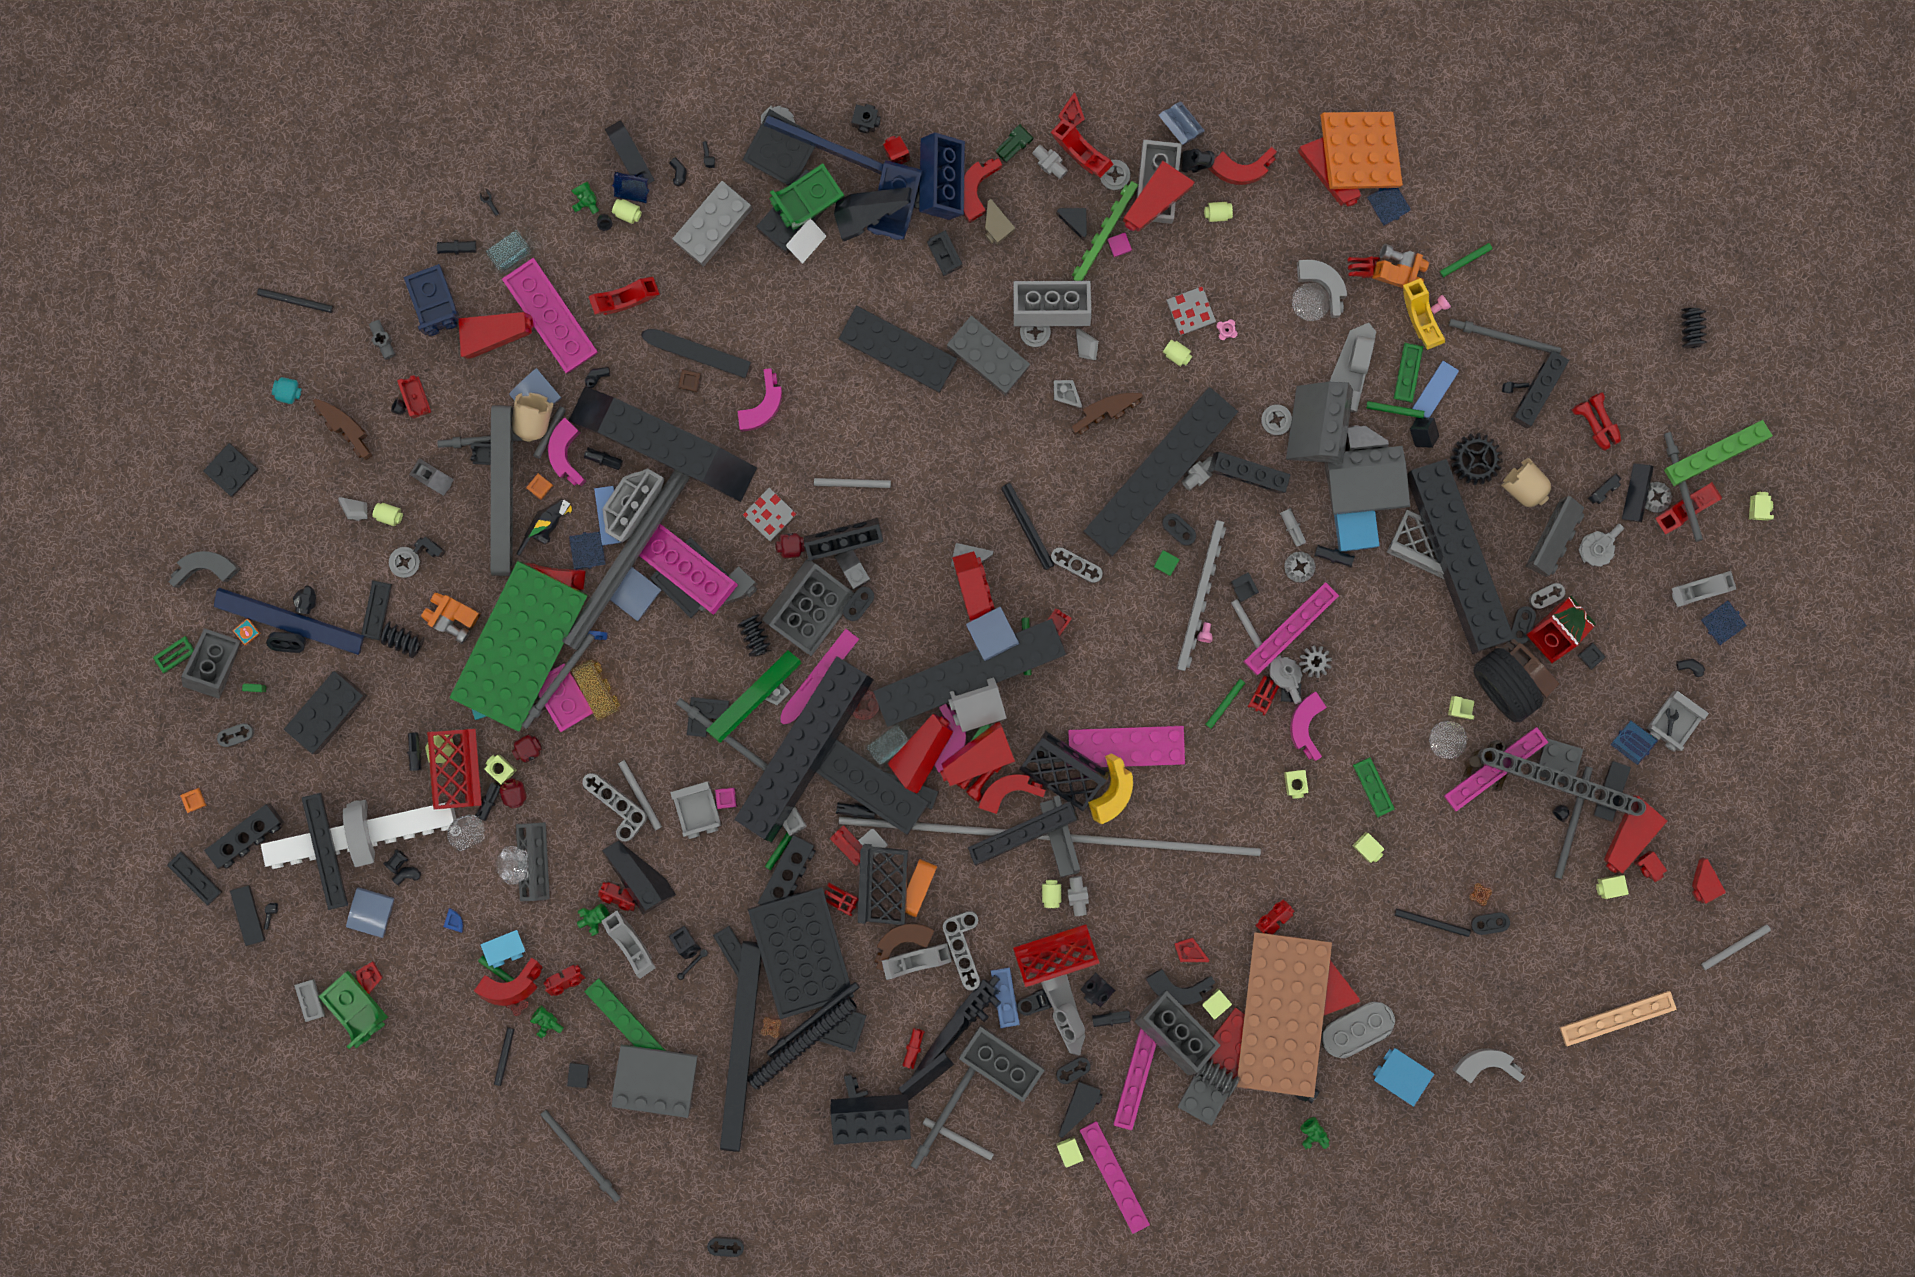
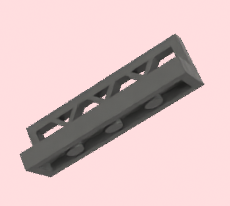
M1059 795L1053 797V800L1040 803L1042 814L1062 805ZM1068 825L1048 833L1060 878L1079 873L1080 866Z
M546 822L516 824L520 901L550 899ZM523 828H526V837L523 836ZM525 848L527 849V857L524 855ZM526 867L528 869V876L525 874ZM527 886L529 888L530 897H527L526 894Z

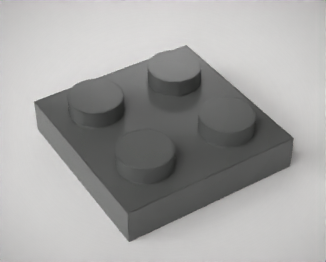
M1546 738L1548 743L1542 748L1538 764L1576 777L1584 749ZM1542 770L1539 776L1547 778L1546 771ZM1559 777L1558 782L1565 784V778Z
M1194 1074L1177 1107L1212 1126L1229 1092L1222 1095L1223 1088L1216 1091L1215 1083L1208 1086V1079L1202 1082L1203 1076L1200 1075L1196 1078V1074Z

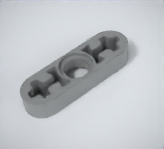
M1064 548L1053 550L1051 560L1054 564L1091 583H1096L1102 578V570L1097 565ZM1062 551L1065 558L1068 559L1069 555L1072 556L1068 562V567L1064 565L1066 561L1062 559L1059 562L1056 561L1057 557L1054 554ZM1072 561H1081L1082 568L1079 571L1073 570L1071 567ZM1086 564L1089 565L1088 570H1098V578L1094 577L1091 579V575L1085 572V576L1081 574Z

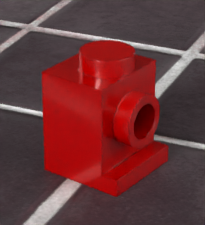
M1648 851L1634 861L1635 865L1642 867L1640 868L1642 874L1646 878L1653 879L1654 882L1664 877L1663 873L1667 871L1653 851Z

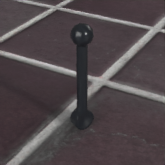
M702 949L700 955L682 973H678L677 978L683 980L684 975L702 957L708 955V951Z

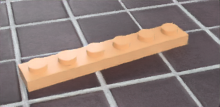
M1666 991L1559 1028L1565 1046H1570L1677 1009L1671 991Z

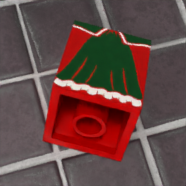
M1569 596L1528 632L1527 636L1551 663H1554L1577 647L1594 628L1596 623L1575 599Z

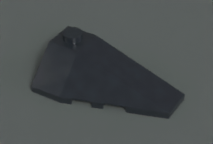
M907 187L854 193L837 201L834 216L841 239L847 241L864 233V228L871 223L876 225L885 214L891 215L907 205L910 201L912 189Z
M619 840L602 850L643 915L676 895L666 878Z

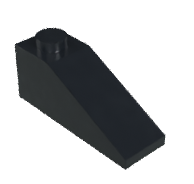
M1078 1080L1058 1132L1059 1137L1063 1138L1094 1109L1095 1104L1099 1105L1103 1095L1100 1093L1099 1087Z

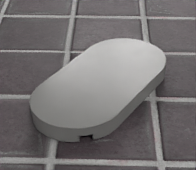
M1373 1001L1331 1021L1326 1025L1322 1033V1044L1325 1050L1329 1051V1054L1334 1057L1347 1058L1385 1039L1391 1034L1395 1025V1017L1392 1010L1390 1011V1008L1381 1002Z

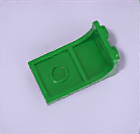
M822 163L788 187L774 192V190L770 191L771 197L769 199L776 212L781 211L780 216L786 227L791 226L795 230L845 196Z
M349 971L345 972L318 996L349 1033L351 1043L346 1046L348 1049L352 1047L358 1048L361 1044L367 1042L372 1037L371 1035L386 1025L384 1021L388 1016Z

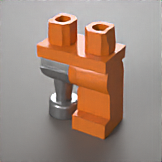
M1384 244L1379 254V257L1384 259V261L1376 263L1372 279L1403 288V285L1420 279L1417 277L1418 271L1426 272L1429 262L1422 258L1423 255L1419 253L1416 254L1412 251L1401 253L1394 251L1391 245ZM1392 258L1397 261V265H1393L1385 260Z
M434 593L430 601L438 606L436 611L433 612L425 608L421 617L428 622L427 625L438 631L448 632L456 636V641L463 644L470 631L466 628L460 630L453 625V622L456 619L473 629L481 613L448 595L444 596Z

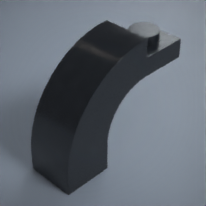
M622 120L607 127L605 131L638 190L655 181Z
M1162 968L1145 978L1151 989L1158 996L1168 991L1180 1005L1194 1004L1203 1000L1200 992L1206 993L1213 989L1212 985L1216 983L1210 975L1193 986L1187 988L1177 987L1169 981Z

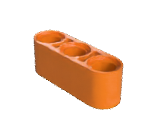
M919 859L907 888L906 914L916 918L936 871V865Z

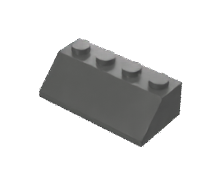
M1566 496L1559 500L1525 566L1545 577L1556 572L1558 568L1556 563L1559 557L1562 558L1567 550L1565 547L1567 541L1572 540L1576 532L1574 530L1576 524H1580L1584 517V513H1582L1584 507L1572 497Z
M1168 991L1163 992L1150 1003L1134 1021L1187 1075L1198 1073L1220 1046Z

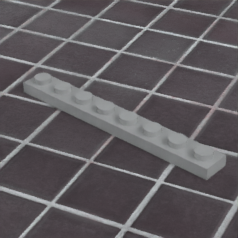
M1216 520L1177 670L1185 671L1186 668L1190 667L1192 657H1189L1191 649H1195L1197 639L1194 638L1195 631L1200 630L1202 620H1199L1200 612L1204 613L1207 603L1204 601L1205 593L1209 594L1212 583H1209L1210 575L1214 576L1216 564H1213L1215 556L1219 557L1221 546L1218 545L1219 540L1224 538L1226 531L1222 521Z

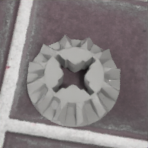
M1111 160L1114 165L1100 178L1101 183L1113 191L1122 189L1128 184L1130 179L1128 166L1120 160ZM1114 168H1116L1117 174L1122 175L1117 177L1115 183L1113 177L1109 176V174L1113 173Z
M1021 326L1020 335L1022 341L1028 346L1039 347L1049 340L1050 326H1036L1037 330L1044 331L1037 335L1036 340L1033 334L1027 333L1032 331L1034 326Z
M1282 405L1269 406L1262 414V426L1270 434L1282 435L1291 427V413ZM1274 414L1277 417H1284L1279 422V426L1276 423H1269L1274 419Z
M1650 483L1645 508L1651 512L1666 510L1671 505L1673 497L1670 488L1665 483ZM1654 492L1656 494L1663 493L1660 497V502L1658 500L1650 501L1655 496Z
M400 547L390 555L389 567L396 576L407 578L413 576L419 570L420 560L418 554L413 552V549ZM401 557L410 559L408 562L409 569L405 566H399L402 563Z
M1304 552L1291 554L1286 559L1284 566L1286 575L1295 582L1309 580L1314 575L1316 568L1314 559ZM1297 561L1300 564L1307 562L1305 567H1303V572L1300 570L1293 572V569L1297 567Z

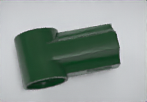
M1019 124L995 152L1007 163L1018 151L1023 150L1027 143L1030 144L1034 137Z

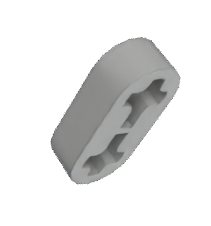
M1559 583L1551 584L1533 593L1529 598V603L1535 609L1544 608L1562 599L1565 595V589ZM1553 587L1560 589L1558 597L1556 595L1549 597L1548 594L1553 592ZM1536 595L1538 597H1546V599L1541 601V606L1539 603H1534Z

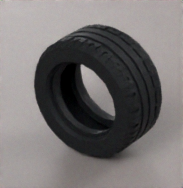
M1496 648L1475 664L1473 672L1480 686L1497 708L1512 722H1522L1542 706L1543 696L1536 683L1524 667L1505 649Z

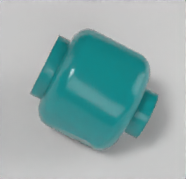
M280 377L278 381H274L272 395H274L276 401L293 404L295 399H300L302 388H298L299 384L296 380Z

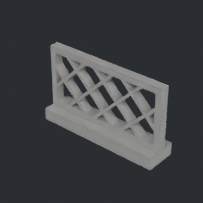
M1406 510L1388 547L1387 553L1444 579L1442 568L1433 557L1432 552L1434 550H1431L1427 540L1429 537L1425 536L1422 529L1424 524H1420V522H1423L1421 516ZM1408 516L1416 520V527L1408 529L1406 524ZM1419 529L1422 539L1413 542L1410 531ZM1404 533L1407 534L1410 542L1405 545L1397 542L1399 535ZM1424 541L1427 551L1420 553L1417 551L1415 544Z

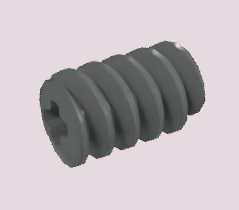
M1211 1058L1195 1077L1203 1075L1202 1082L1209 1079L1208 1086L1215 1083V1090L1223 1088L1221 1094L1224 1095L1229 1092V1098L1236 1088L1240 1077L1236 1076L1232 1079L1233 1072L1226 1074L1225 1067L1219 1070V1063L1212 1066L1213 1059Z

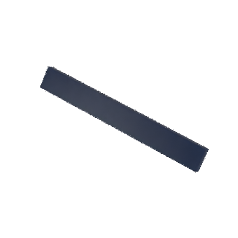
M767 116L763 125L880 175L882 174L883 163L771 116Z
M222 588L216 590L215 608L299 634L357 655L361 653L364 640L363 635Z

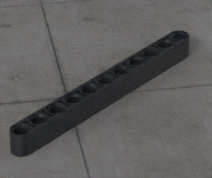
M743 941L720 1143V1150L740 1152L741 1147L740 1141L742 1138L761 965V953L758 943L752 941Z

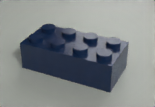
M932 133L921 138L920 169L922 174L920 178L919 212L947 220L964 215L965 141L939 133Z

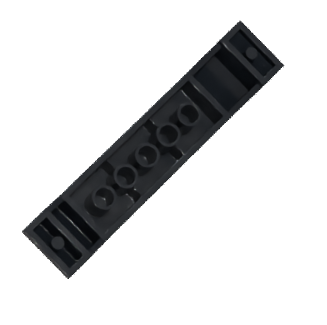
M584 387L568 420L689 476L739 502L742 501L757 470V467L706 440L617 398L588 387Z

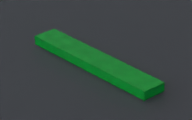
M787 650L706 729L707 733L721 743L802 664L800 659Z

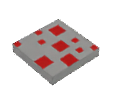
M1202 286L1166 300L1180 336L1216 323Z
M770 488L743 514L770 542L797 515Z

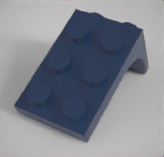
M885 160L878 191L910 187L912 189L910 201L893 214L882 216L878 224L873 225L871 223L868 225V231L875 235L890 236L894 240L905 238L913 214L922 174L921 169Z
M440 264L403 277L419 319V331L425 335L434 336L440 333L439 330L444 328L450 330L458 326V318L460 317Z

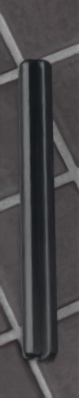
M1011 483L1005 484L1001 487L1003 494L1044 570L1050 569L1054 566L1053 561Z

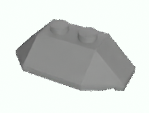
M648 468L623 477L602 509L605 532L622 543L631 537L660 493L664 478Z

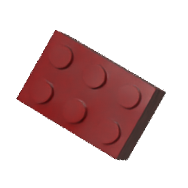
M974 551L952 557L970 622L991 612V610H995L981 558H976Z

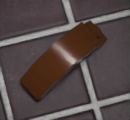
M905 923V925H898L892 928L881 938L877 945V948L882 949L883 952H878L874 961L877 963L876 968L883 971L882 961L888 959L892 950L903 942H913L927 948L935 929L919 923Z

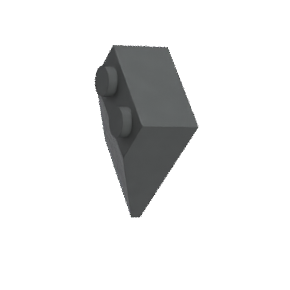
M739 566L729 575V578L736 582L738 586L721 606L741 600L746 596L751 597L757 591L756 586L758 584ZM703 606L699 607L702 612H708Z
M204 628L181 676L182 686L220 699L228 681L241 640Z

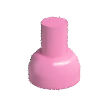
M1441 295L1437 299L1438 303L1431 307V311L1435 314L1441 309L1447 310L1451 306L1445 297Z
M1203 623L1202 632L1197 636L1198 641L1212 642L1210 623Z

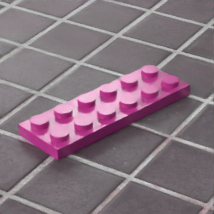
M534 258L502 278L522 310L531 315L535 329L566 374L598 353Z
M661 524L639 555L713 615L738 586L736 582Z
M1184 726L1068 730L1069 746L1100 767H1108L1105 756L1111 753L1120 757L1124 762V766L1185 764Z

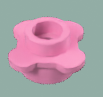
M1230 319L1226 322L1217 323L1216 327L1219 329V338L1221 340L1237 336L1234 320Z

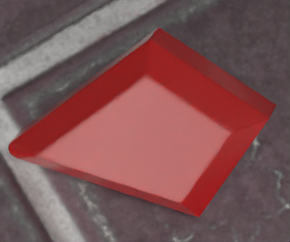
M1073 93L1058 115V118L1061 121L1065 119L1075 127L1082 123L1085 118L1076 93Z
M1193 938L1174 943L1180 962H1209V959Z
M374 961L356 971L359 984L368 994L371 993L383 978Z

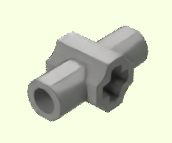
M1039 145L1032 154L1039 160L1038 165L1047 174L1053 173L1059 179H1062L1068 172V169L1061 164L1063 162L1061 157L1052 149L1047 151L1043 146Z
M1209 456L1204 462H1197L1187 472L1189 475L1182 480V484L1187 490L1190 491L1197 484L1201 486L1213 475L1208 471L1212 457Z
M1082 876L1070 877L1071 889H1067L1069 905H1073L1074 916L1087 915L1086 904L1089 903L1087 887H1083Z

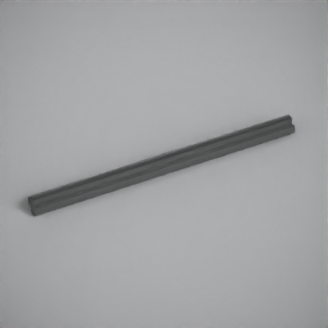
M674 470L574 622L568 636L563 639L562 642L576 651L578 650L690 479L689 476Z

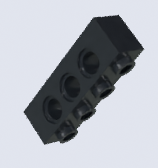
M1555 351L1548 353L1511 420L1525 428L1533 425L1568 364L1569 359Z
M1222 452L1213 453L1208 470L1209 472L1279 494L1286 493L1291 474Z
M878 518L804 536V545L809 561L884 542Z
M271 803L265 804L204 851L217 869L223 867L227 869L235 863V858L238 856L242 858L250 852L249 848L254 844L258 846L266 840L265 836L267 834H274L281 829L280 825L284 821ZM259 821H262L265 824V828L263 831H260L257 828V824ZM245 832L249 835L247 843L242 840V835ZM228 844H231L234 848L231 855L226 850Z
M793 835L757 904L761 905L787 897L789 893L794 894L798 886L795 883L798 876L803 877L807 869L804 866L807 859L811 861L816 852L813 849L814 844L797 835ZM797 852L802 855L800 863L792 861L793 853ZM784 870H791L793 872L791 880L783 878ZM776 887L783 888V897H776L774 895Z

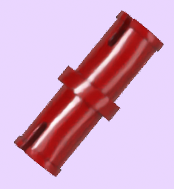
M913 1028L910 1042L906 1045L907 1052L902 1066L914 1069L917 1055L921 1052L920 1045L925 1031Z

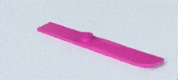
M847 629L843 631L784 707L781 714L782 724L791 723L801 714L836 656L843 660L858 642L859 638Z

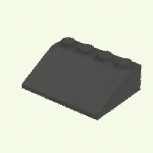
M1329 381L1297 386L1286 455L1287 460L1343 463L1353 397V388L1349 382Z
M1403 446L1344 452L1343 463L1325 462L1324 466L1333 515L1410 507Z
M807 558L762 620L812 656L842 616L843 608L854 592Z
M621 1044L613 1089L612 1107L688 1118L692 1107L698 1055Z

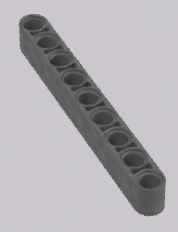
M492 405L491 576H510L512 573L510 566L513 564V407L505 405Z
M1482 748L1478 753V757L1484 765L1619 812L1640 816L1646 810L1644 801L1639 798L1494 748ZM1487 751L1492 753V759L1489 762L1484 758V754ZM1506 757L1511 761L1508 768H1505L1502 763ZM1523 764H1527L1529 767L1527 774L1521 772ZM1542 770H1545L1547 773V778L1544 781L1539 777V773ZM1561 776L1565 778V785L1563 787L1558 785V779ZM1578 783H1582L1584 787L1581 793L1576 791ZM1597 789L1602 792V796L1598 800L1594 796ZM1616 795L1620 798V803L1617 806L1613 804V798ZM1633 802H1637L1639 806L1636 812L1631 810Z

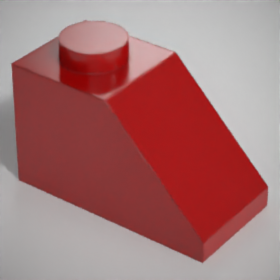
M892 136L885 140L886 143L883 144V148L889 161L898 164L910 161L909 151L900 136L897 138Z
M1699 859L1692 883L1694 889L1692 893L1698 902L1707 904L1725 894L1726 891L1708 859Z

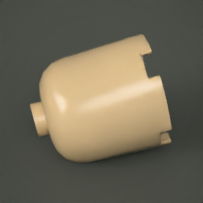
M522 393L516 396L512 416V430L522 440L530 442L541 439L546 434L553 409V403L547 402V397L535 393H529V396H522Z
M1527 458L1521 462L1523 464L1522 467L1518 470L1516 468L1511 470L1504 478V483L1501 486L1525 507H1534L1538 504L1543 505L1549 499L1547 495L1550 493L1551 483L1530 458Z

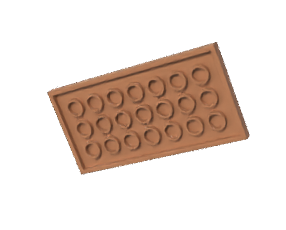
M1254 933L1238 1076L1240 1078L1236 1087L1314 1098L1332 942Z

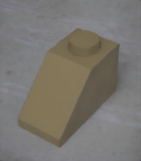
M990 199L987 205L985 237L991 244L995 242L998 246L1015 232V227Z

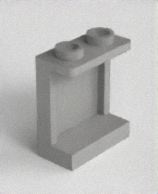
M994 677L987 679L988 686L958 696H955L954 691L950 692L952 699L948 701L951 710L956 711L953 717L956 726L960 725L962 732L1007 719Z
M1673 691L1646 729L1651 731L1649 735L1656 740L1662 739L1666 742L1665 746L1671 751H1682L1684 749L1683 745L1699 722L1705 720L1709 713L1680 692ZM1667 708H1670V716L1675 714L1676 709L1679 713V718L1674 721L1671 736H1667L1669 720L1666 715Z
M709 781L670 792L677 809L683 837L695 838L700 836L699 832L706 830L708 834L718 831V827L722 826Z

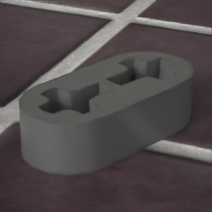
M244 723L222 730L217 735V742L223 747H231L248 741L254 736V728L250 724ZM243 727L249 729L247 737L245 735L238 736L237 733L242 732ZM225 733L226 735H234V738L228 740V744L222 741Z

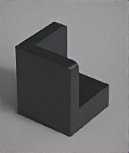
M1417 417L1410 428L1415 447L1433 448L1439 438L1435 418Z
M1249 572L1230 582L1240 602L1259 593Z
M576 1061L570 1062L567 1086L587 1088L590 1080L588 1078L589 1065L578 1064Z

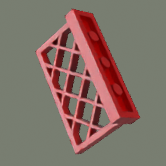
M476 729L427 732L433 810L481 806ZM454 734H460L461 742L458 746H455L450 741ZM438 735L444 740L439 748L434 744V736ZM447 743L454 749L449 757L442 752ZM457 752L462 756V762L459 766L451 760ZM438 754L446 759L441 767L435 762ZM448 763L456 768L451 776L443 770ZM458 772L464 777V781L460 785L453 779ZM440 773L448 779L442 787L437 783V777ZM450 782L457 787L452 796L445 790ZM460 791L465 794V803H459L455 799ZM442 792L449 798L445 805H439L438 797Z
M1086 924L1013 948L1025 987L1099 964V959ZM1075 951L1081 953L1078 958L1072 956ZM1086 955L1093 956L1092 959L1083 960ZM1056 957L1062 959L1059 964L1053 962ZM1067 961L1074 962L1071 966H1064ZM1038 963L1044 965L1041 970L1035 968ZM1049 966L1055 968L1052 972H1046ZM1030 973L1037 974L1035 977L1027 979Z

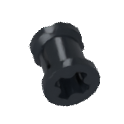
M398 849L394 851V855L388 861L383 863L394 874H397L398 869L403 863L409 860Z

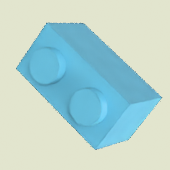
M517 930L480 944L488 966L493 965L494 968L505 964L503 960L510 957L512 961L523 957L522 953L525 952Z

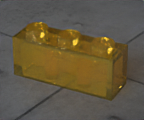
M591 659L571 670L597 721H601L620 711L618 706L621 704L616 695L612 696L609 690L612 687L607 678L603 679L601 675L603 670L598 661L594 662Z

